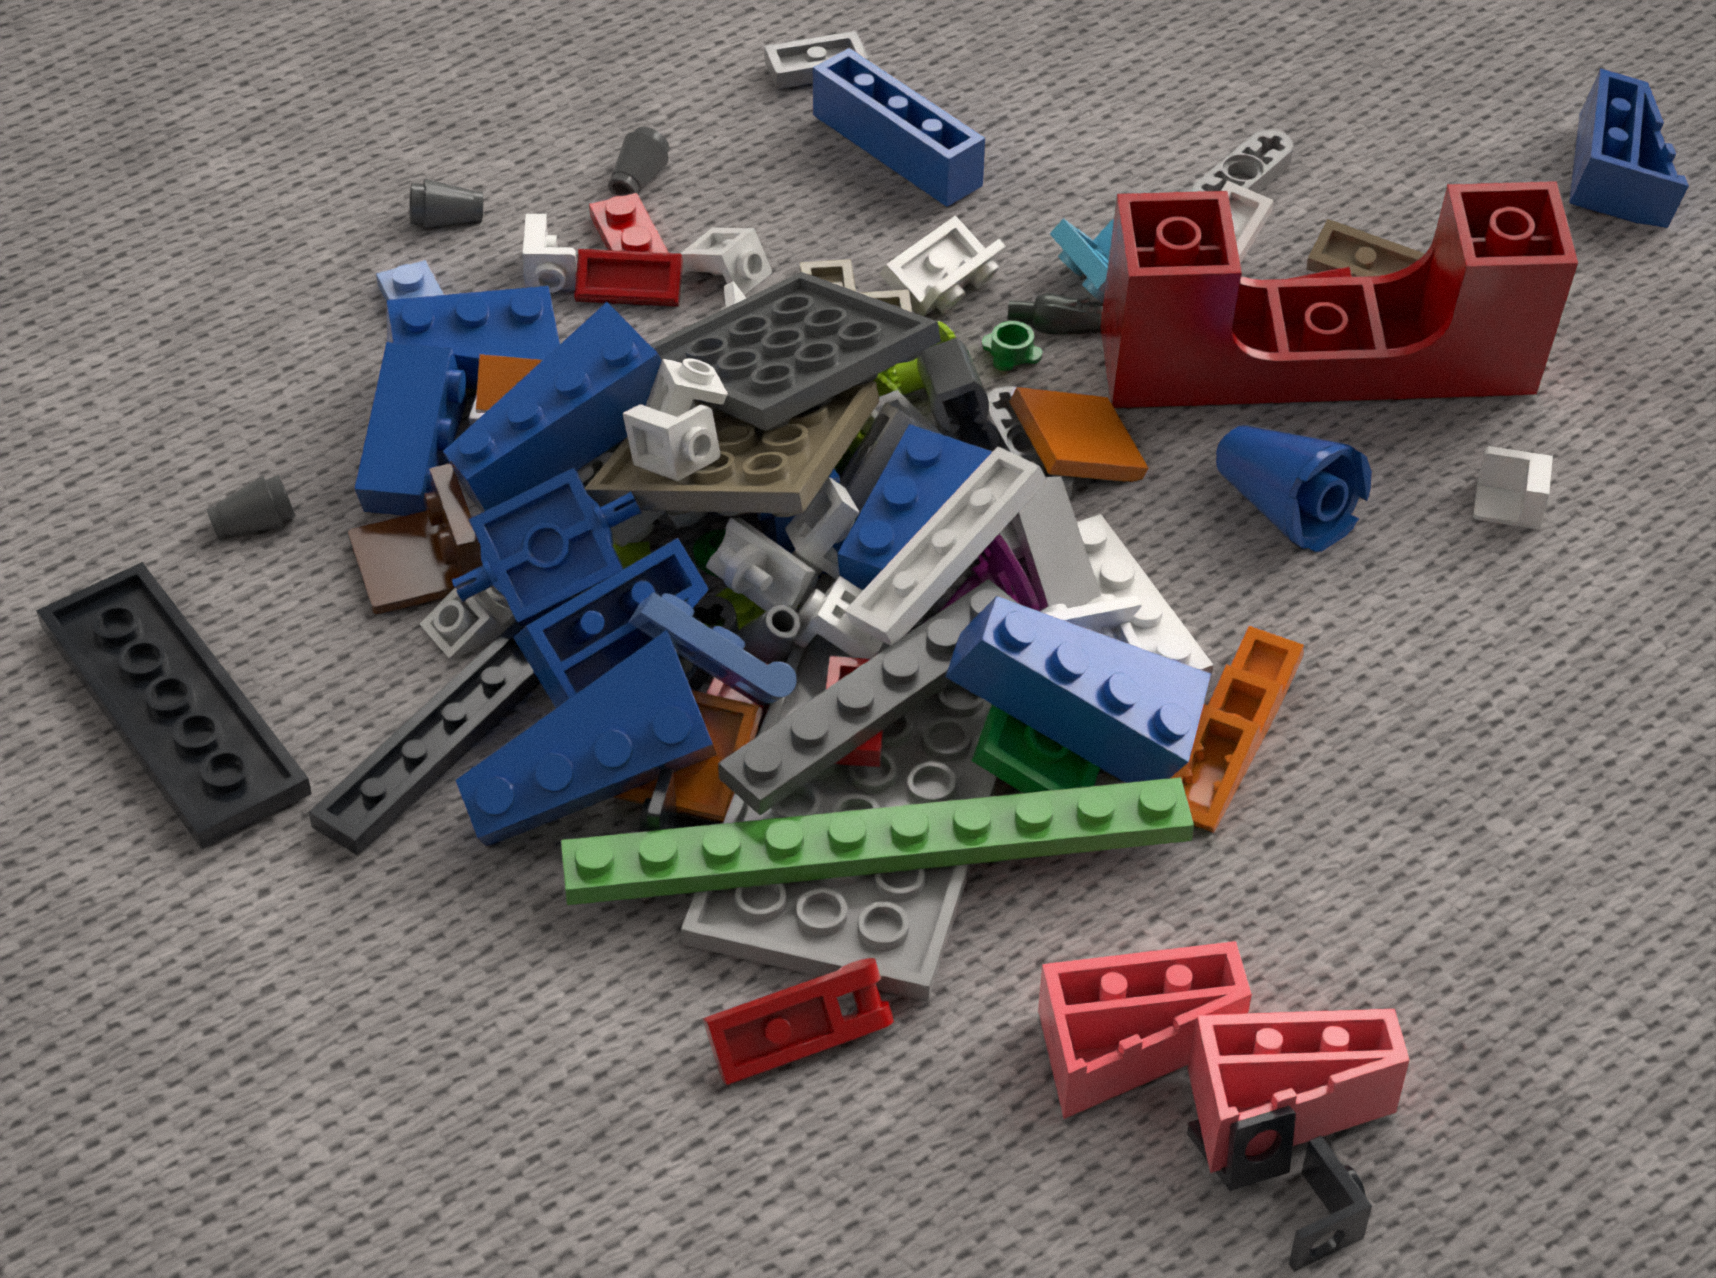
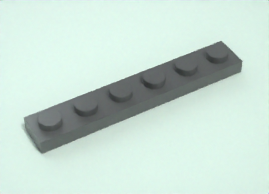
M989 579L720 761L718 763L719 779L759 816L951 683L952 680L945 676L960 633L996 596L1015 603L1017 602Z

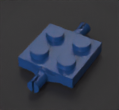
M573 467L468 519L481 545V561L483 565L456 579H452V583L457 589L456 592L462 602L494 586L505 596L517 623L522 627L622 571L624 568L613 547V532L611 528L638 514H642V511L631 491L600 507L588 495L578 472Z

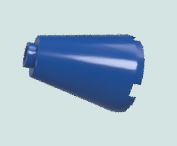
M1242 425L1224 435L1217 446L1216 465L1219 473L1293 544L1300 548H1309L1314 552H1322L1344 538L1359 520L1358 517L1352 515L1359 498L1367 501L1371 491L1372 471L1367 456L1348 444Z

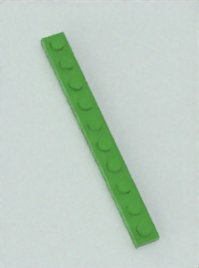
M1180 777L561 840L567 905L1187 842L1192 841L1194 823Z

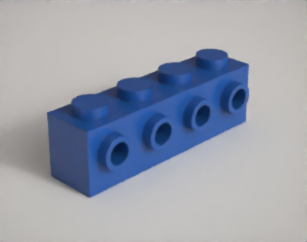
M850 48L813 67V116L946 207L983 186L985 137Z

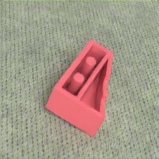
M1236 941L1042 964L1038 1013L1063 1119L1188 1065L1197 1015L1248 1014L1252 994Z
M1395 1009L1197 1015L1188 1063V1073L1210 1173L1219 1171L1227 1166L1230 1125L1243 1119L1291 1106L1296 1113L1293 1146L1308 1142L1320 1135L1323 1137L1396 1113L1410 1059ZM1267 1130L1256 1135L1247 1145L1245 1155L1256 1156L1266 1151L1275 1141L1277 1132Z

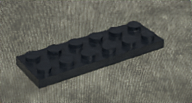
M143 562L36 610L40 626L201 849L312 794L307 775Z

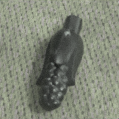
M1044 293L1038 295L1035 298V302L1009 300L1007 321L1033 323V329L1045 334H1085L1090 332L1096 334L1101 332L1103 303L1091 302L1090 297L1070 298L1053 293Z

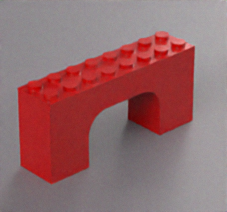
M1557 181L1447 184L1432 244L1427 252L1412 265L1397 272L1381 276L1262 280L1241 276L1242 271L1228 191L1117 194L1100 326L1110 402L1114 408L1537 395L1578 266Z

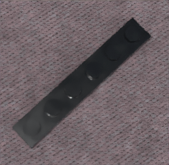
M515 621L316 804L309 811L311 827L357 856L363 852L540 684L539 679L513 638L530 623L521 627Z

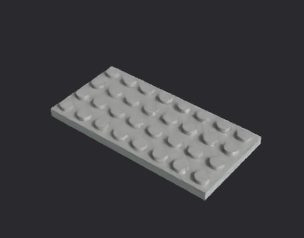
M822 573L816 589L825 594L837 579ZM939 598L908 633L922 625L925 620L938 614L948 602V599ZM802 623L801 628H800V630H799V633H800V631H801V629L803 628V626H804L805 623ZM816 634L805 648L794 643L787 664L793 668L796 674L797 683L795 689L789 695L770 704L758 736L826 690L830 656H852L819 634ZM883 642L876 655H878L880 652L888 648L890 645ZM952 681L884 729L880 767L833 764L760 816L739 796L734 794L723 824L992 797L995 795L1000 778L971 761L991 703ZM972 864L695 892L681 927V944L819 977L837 971L851 962L875 958L881 979L876 982L879 991L929 1002Z

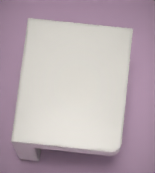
M1492 446L1486 447L1477 480L1473 517L1482 521L1540 530L1550 492L1553 456Z

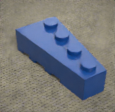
M606 302L443 452L470 499L481 512H484L573 467L577 471L627 438L623 413L639 404L646 406L662 360L659 354Z
M996 596L960 633L945 677L1125 783L1170 779L1189 762L1211 673Z
M666 630L455 781L477 838L485 846H489L658 779L662 768L671 769L676 772L714 757L717 754L676 650Z

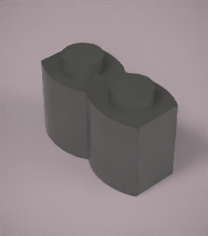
M954 338L921 351L917 358V369L929 398L930 409L939 432L944 436L992 452L997 447H1000V436L989 411L987 394L965 344L958 338Z

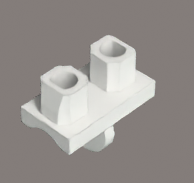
M737 517L730 518L722 544L710 557L706 568L724 580L728 588L738 594L742 593L765 611L770 610L776 605H785L795 611L798 605L805 604L818 581V575L815 574L816 571L746 521Z

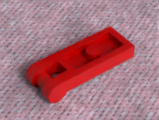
M875 958L851 962L832 973L702 1018L723 1082L726 1085L891 1025L894 1019L889 1002L881 1001L876 985L881 976ZM852 992L857 1009L850 1014L842 1016L837 997Z

